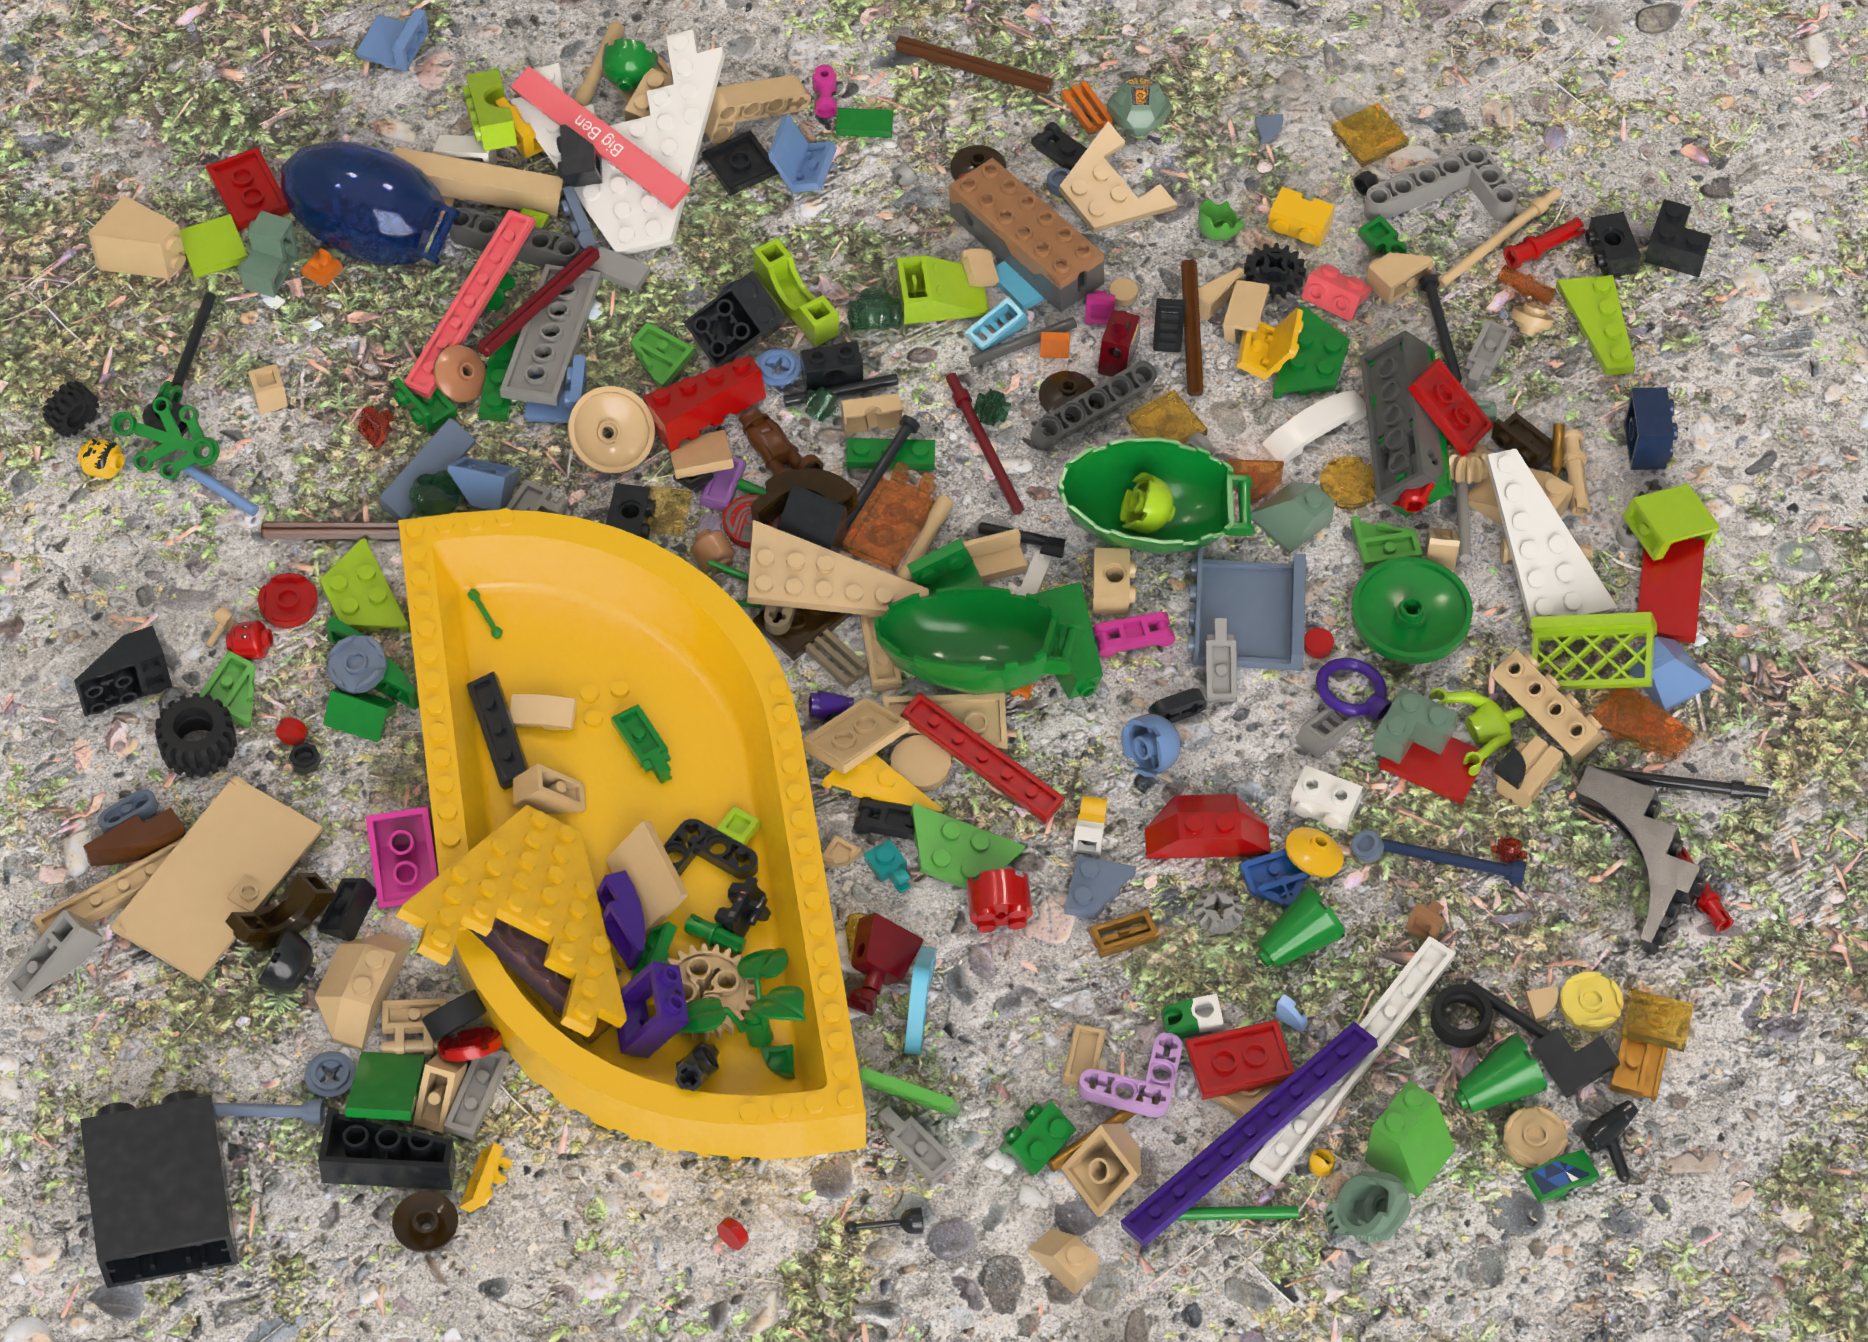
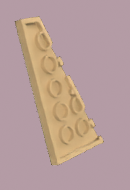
M753 520L746 603L882 617L889 609L888 605L915 593H919L920 597L929 596V589Z

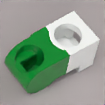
M1217 994L1180 1001L1179 1003L1168 1005L1161 1010L1165 1032L1173 1033L1180 1039L1193 1034L1210 1031L1213 1034L1224 1031L1223 1017Z

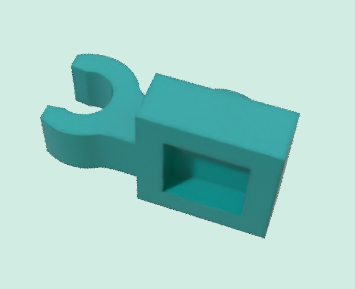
M891 840L864 853V861L880 882L889 878L900 894L911 888L907 882L910 880V876L905 870L907 868V861Z

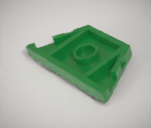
M1301 306L1300 309L1303 310L1301 319L1303 321V328L1297 340L1299 349L1293 359L1287 360L1280 369L1272 398H1282V394L1298 392L1299 396L1309 395L1313 392L1335 391L1349 349L1350 339L1312 311Z

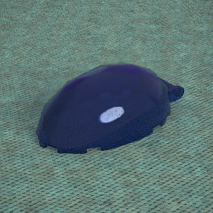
M323 141L297 150L282 165L280 190L288 208L295 219L317 240L348 258L375 265H407L423 259L439 264L440 259L438 256L455 218L459 217L461 212L445 204L438 188L418 167L393 152L359 142ZM444 211L443 219L428 253L424 252L441 212Z

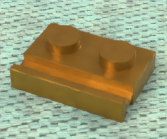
M1623 1030L1617 1055L1620 1065L1614 1068L1610 1091L1637 1098L1643 1096L1651 1098V1101L1656 1102L1669 1041L1661 1042L1655 1040V1037Z

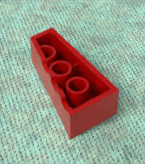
M750 355L737 358L733 362L717 368H711L699 375L684 378L678 383L658 388L649 394L643 395L644 402L648 406L654 420L655 433L670 453L678 449V443L686 438L692 441L699 437V431L709 425L716 427L723 423L726 415L730 413L737 415L766 398L761 369Z

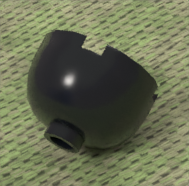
M287 929L257 983L269 991L280 994L295 991L301 983L308 985L316 971V968L311 966L314 953L310 943L300 934Z

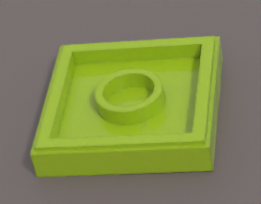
M231 214L180 229L185 256L194 279L240 265L242 260L248 257Z

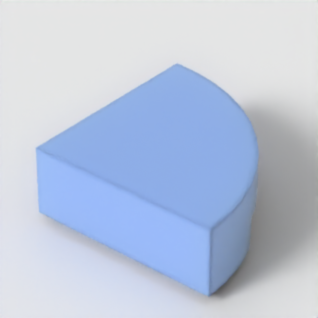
M1283 994L1277 1002L1275 1018L1302 1033L1308 1025L1306 1015L1303 1014L1301 1016L1294 1008L1296 1002Z

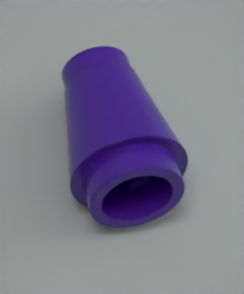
M818 690L817 693H810L809 717L823 720L827 719L831 713L841 714L854 705V698Z

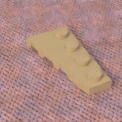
M1005 693L925 695L1005 754L1008 753ZM915 696L883 697V707L900 716ZM911 725L910 730L905 733L908 735H923Z

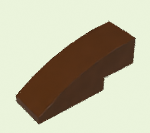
M170 807L143 823L138 815H135L85 844L83 848L87 861L91 866L130 863L144 859L185 836L186 832L183 823Z

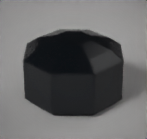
M308 743L294 746L289 755L290 764L294 772L304 775L316 771L321 762L320 754L315 745Z

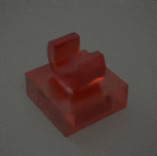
M371 405L363 408L357 430L376 448L384 445L386 434L392 431L389 422L394 421L395 418L388 410L379 413Z

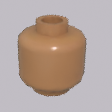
M708 528L702 530L694 537L696 541L691 547V553L703 572H712L714 575L723 572L707 565V560H712L729 567L733 564L732 559L735 556V550L723 531H711Z

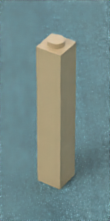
M396 146L393 158H387L385 174H390L389 186L517 210L525 207L555 217L558 214L564 179L553 175Z

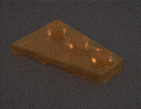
M1616 688L1591 714L1602 725L1601 730L1610 732L1611 737L1620 740L1624 737L1638 742L1642 748L1675 760L1694 741L1696 735L1632 688Z

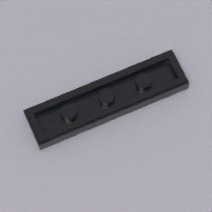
M493 671L468 683L467 687L500 786L506 790L513 787V778L529 769L498 675Z

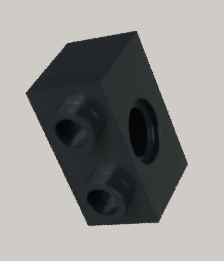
M1624 212L1591 217L1589 229L1585 231V239L1589 247L1592 246L1594 251L1596 268L1601 269L1603 276L1613 275V277L1637 273L1641 254Z
M857 341L800 351L801 374L806 391L863 380V360Z
M616 483L606 525L649 540L650 524L647 523L649 517H654L656 510V500L651 498V488Z

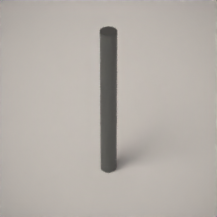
M1074 317L1065 319L969 357V362L972 367H976L1040 342L1041 332H1066L1077 328V323Z

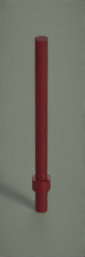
M956 373L948 374L946 381L953 393L952 399L956 407L962 410L1013 514L1018 515L1022 513L1024 507L971 404L972 398L968 390L962 387Z

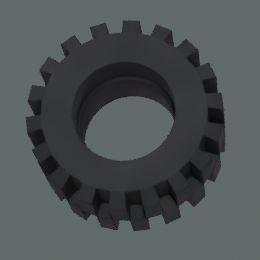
M193 693L192 697L189 698L183 695L179 697L180 701L175 702L172 700L169 702V708H163L160 711L161 718H157L155 723L158 747L166 766L169 769L173 768L174 772L178 775L185 772L188 778H193L194 774H199L200 778L206 777L208 772H212V774L219 772L218 767L220 766L225 768L229 764L228 758H233L235 754L234 748L237 747L236 733L227 706L223 707V703L219 699L213 701L210 695L205 694L204 697H200L199 693ZM205 730L210 732L205 738L198 741L183 740V737L192 731Z

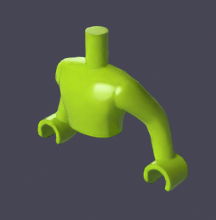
M1434 688L1428 697L1430 700L1439 699L1440 701L1436 703L1443 706L1446 703H1468L1477 708L1472 714L1465 717V724L1475 744L1485 745L1477 752L1467 753L1464 758V765L1468 763L1476 764L1469 768L1468 774L1471 776L1477 775L1480 772L1484 759L1510 743L1512 740L1510 723L1525 717L1521 706L1503 712L1491 698L1473 691L1446 692L1442 688Z

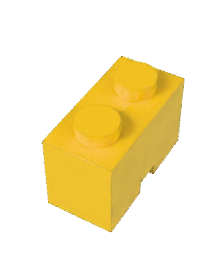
M1282 186L1270 209L1268 229L1320 247L1333 223L1335 205L1317 198H1313L1312 201L1303 199V193Z

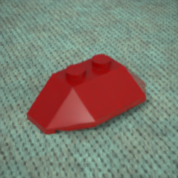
M1237 794L1174 795L1145 828L1144 832L1146 859L1256 857L1271 853L1268 825Z

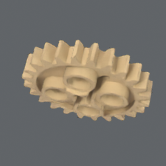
M703 943L701 951L697 952L693 945H690V954L686 955L681 950H678L677 961L670 957L667 958L668 964L680 966L684 995L690 997V999L685 1000L686 1005L699 1000L700 994H702L701 999L718 998L722 1002V1007H729L739 1020L743 1022L744 1014L751 1010L750 1007L756 1001L754 978L746 979L738 974L737 966L742 959V955H737L732 959L731 948H728L722 954L719 951V944H716L712 951H708L706 943ZM696 971L705 972V974L700 976L694 975L693 973ZM724 984L733 985V987L728 989L722 988L721 986ZM726 1015L724 1022L717 1028L707 1032L692 1033V1040L695 1041L699 1034H703L705 1041L708 1042L712 1033H715L716 1037L721 1040L723 1030H726L731 1035L734 1034L733 1025L735 1023ZM680 1033V1036L683 1037L686 1033Z

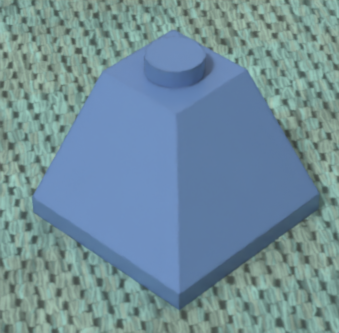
M464 456L449 464L447 471L469 504L479 507V511L506 508L514 491L521 468Z
M1655 637L1652 687L1642 688L1665 713L1712 686L1713 682L1677 640ZM1646 643L1633 649V651L1638 653L1644 646H1646ZM1639 662L1628 670L1634 678H1645V667Z

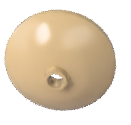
M603 386L587 392L576 402L568 419V439L574 453L585 465L601 473L618 474L635 468L647 457L654 443L655 425L648 406L639 396L625 388ZM603 429L610 430L611 438L603 436Z

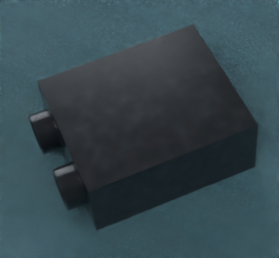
M177 1091L165 1096L159 1105L136 1109L129 1103H111L101 1107L97 1111L96 1116L80 1119L96 1255L107 1288L239 1264L221 1129L212 1095L200 1097L194 1091Z

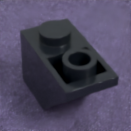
M566 124L560 125V136L557 137V148L559 153H561V161L558 162L560 178H564L568 186L572 185L574 187L603 183L602 158L595 146Z

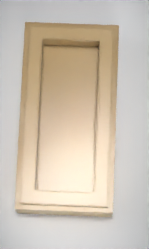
M1075 1023L1062 1084L1077 1087L1079 1078L1085 1070L1099 1068L1106 1029ZM1090 1081L1089 1088L1094 1089L1095 1082Z

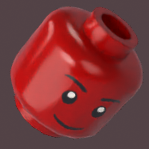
M259 620L234 624L230 632L226 634L227 650L249 661L265 658L269 652V647H272L274 642L272 631L266 629Z

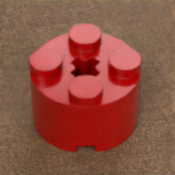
M994 869L979 873L980 879L974 882L972 877L968 879L966 888L970 921L977 926L978 932H992L996 929V926L1008 925L1013 930L1022 929L1027 926V920L1032 916L1033 910L1029 877L1026 873L1022 872L1021 877L1016 875L1014 869Z

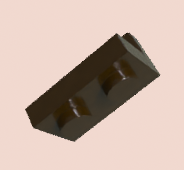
M1517 412L1513 413L1504 422L1500 419L1494 422L1491 439L1502 449H1517L1528 468L1538 470L1551 459L1552 440Z

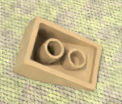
M1529 468L1561 518L1569 508L1574 486L1549 472ZM1488 473V478L1481 479V482L1476 483L1468 493V505L1503 526L1490 474Z

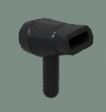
M1630 1100L1617 1105L1594 1119L1581 1133L1583 1143L1592 1152L1598 1153L1605 1148L1608 1149L1617 1178L1621 1182L1629 1181L1630 1172L1619 1144L1618 1136L1638 1113L1637 1107Z

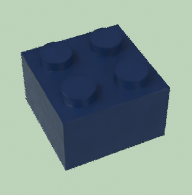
M1667 387L1632 388L1624 419L1630 470L1666 469L1668 458L1673 457V440L1678 438V425L1672 422L1674 400L1669 399Z

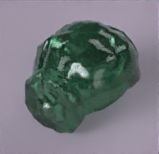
M865 288L861 290L855 300L848 302L849 311L847 312V319L852 331L899 329L902 326L903 309L901 308V300L893 298L884 288Z
M447 470L418 476L409 490V500L412 506L423 517L453 513L462 499L461 490Z

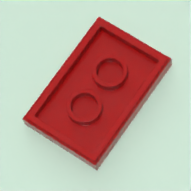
M258 147L205 166L207 174L228 214H231L238 232L247 229L250 222L256 220L260 211L277 216L291 212L286 198Z
M1440 358L1434 360L1407 387L1409 392L1462 457L1469 453L1494 426Z
M1451 737L1441 755L1413 742L1400 764L1382 757L1379 762V768L1463 805L1488 757L1482 761L1480 772L1477 775H1469V768L1476 764L1468 763L1464 765V758L1467 753L1477 752L1480 749Z
M1278 1020L1185 1040L1184 1045L1202 1100L1279 1084L1295 1072Z

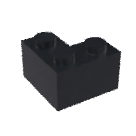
M1664 199L1649 240L1644 262L1700 277L1712 235L1686 228L1691 206Z

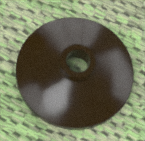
M972 145L959 150L954 155L950 170L953 179L956 181L963 173L971 172L991 158H994L1005 169L1006 161L994 148L984 145Z
M1075 371L1056 372L1042 382L1039 389V401L1044 410L1050 413L1092 389L1095 385L1088 377ZM1088 401L1089 405L1093 408L1096 402ZM1065 414L1067 420L1075 419L1072 415Z
M421 1191L411 1194L403 1199L394 1211L392 1218L393 1232L397 1240L409 1250L423 1253L438 1250L448 1244L457 1231V1210L450 1199L440 1193ZM425 1223L432 1225L430 1229H421V1226Z

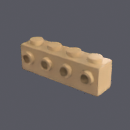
M1516 649L1490 675L1579 764L1605 739L1599 732L1602 725L1591 714L1584 717L1578 711L1581 704L1570 693L1564 697L1557 690L1561 686L1550 673L1543 676L1537 670L1540 664L1528 652L1523 656Z

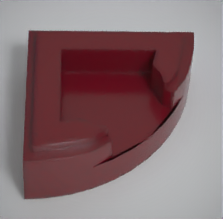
M855 988L849 992L846 998L848 1007L869 1016H873L877 1009L876 991Z

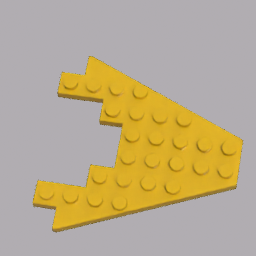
M529 805L523 807L405 902L396 913V917L422 929L416 952L444 966L451 959L460 925L487 937L492 930L496 917L548 943L543 966L571 979L560 1024L589 1038L595 1030L597 1017L618 1028H621L627 1020L610 950L611 944L607 938L582 832L552 818L542 811Z

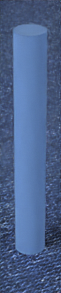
M192 465L184 469V473L251 516L257 514L259 510L257 505L200 468Z

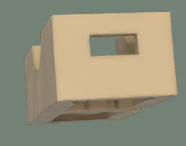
M899 393L841 401V418L844 434L866 432L871 427H878V430L901 427L899 421L902 418V406Z

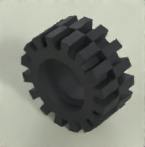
M69 381L67 386L64 384L59 386L60 390L58 392L56 390L52 392L54 396L46 400L48 405L43 407L45 413L42 414L44 421L63 437L64 435L70 437L71 434L75 436L78 434L79 429L82 431L86 429L85 424L87 422L91 424L93 421L91 417L96 416L97 411L95 409L99 408L98 398L79 381L74 383Z

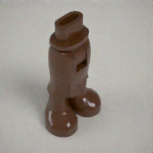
M754 408L739 417V421L743 425V433L747 436L749 444L761 456L766 469L771 471L773 476L800 468L823 470V462L816 455L810 454L802 457L798 453V447L789 441L779 424L771 419L767 413H761L758 408ZM789 464L791 468L785 467L784 465Z

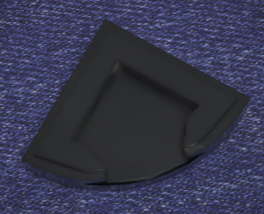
M1514 747L1495 766L1494 773L1517 790L1521 787L1525 777L1526 764L1521 753Z

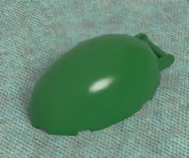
M1161 437L1122 438L1110 441L1107 445L1101 447H1088L1066 463L1057 484L1060 499L1073 523L1109 545L1154 554L1190 552L1210 545L1223 535L1251 536L1254 534V525L1251 524L1250 487L1253 485L1252 477L1234 475V468L1226 460L1222 461L1210 455V451L1197 446V448L1182 445L1177 440ZM1140 473H1148L1160 478L1168 485L1173 494L1174 517L1155 533L1142 534L1127 530L1122 526L1126 523L1120 521L1121 505L1127 489L1133 491L1137 483L1132 481ZM1233 488H1238L1239 523L1234 520Z
M992 586L947 587L936 589L937 594L920 597L919 593H915L889 604V609L883 616H877L874 619L877 642L894 666L931 685L972 695L1011 692L1036 683L1046 674H1069L1073 668L1071 660L1078 637H1081L1084 630L1083 625L1078 621L1060 620L1058 609L1053 604L1046 605L1039 602L1037 596L1029 593L1026 596L1011 594L1010 589ZM1060 637H1065L1060 657H1057Z

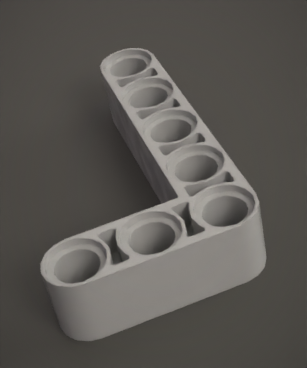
M1470 145L1371 186L1366 193L1364 215L1370 221L1380 215L1387 220L1469 186L1494 219L1507 221L1514 216L1518 192L1484 147Z

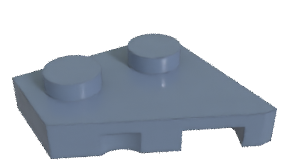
M1077 855L1064 914L1095 920L1104 911L1105 905L1112 902L1118 896L1124 884L1135 877L1136 866Z

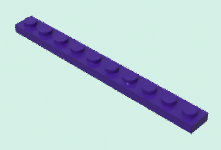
M1351 1023L1120 1221L1122 1229L1143 1247L1148 1245L1378 1047L1377 1039L1357 1023Z

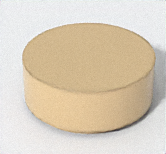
M1118 278L1111 283L1109 294L1115 295V305L1126 307L1132 305L1137 300L1138 287L1131 279Z

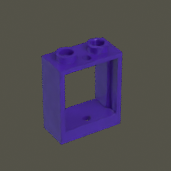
M652 961L620 990L627 1016L624 1025L621 1028L616 1027L621 1054L649 1058L689 1022L681 971L678 965ZM653 995L656 1015L649 1020L646 1000Z

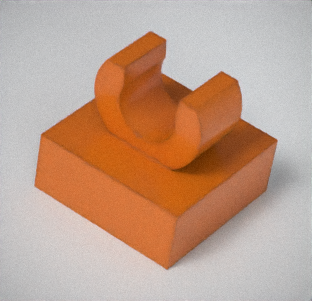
M320 248L301 269L303 276L326 288L342 271L343 267L341 261L332 257L330 252Z

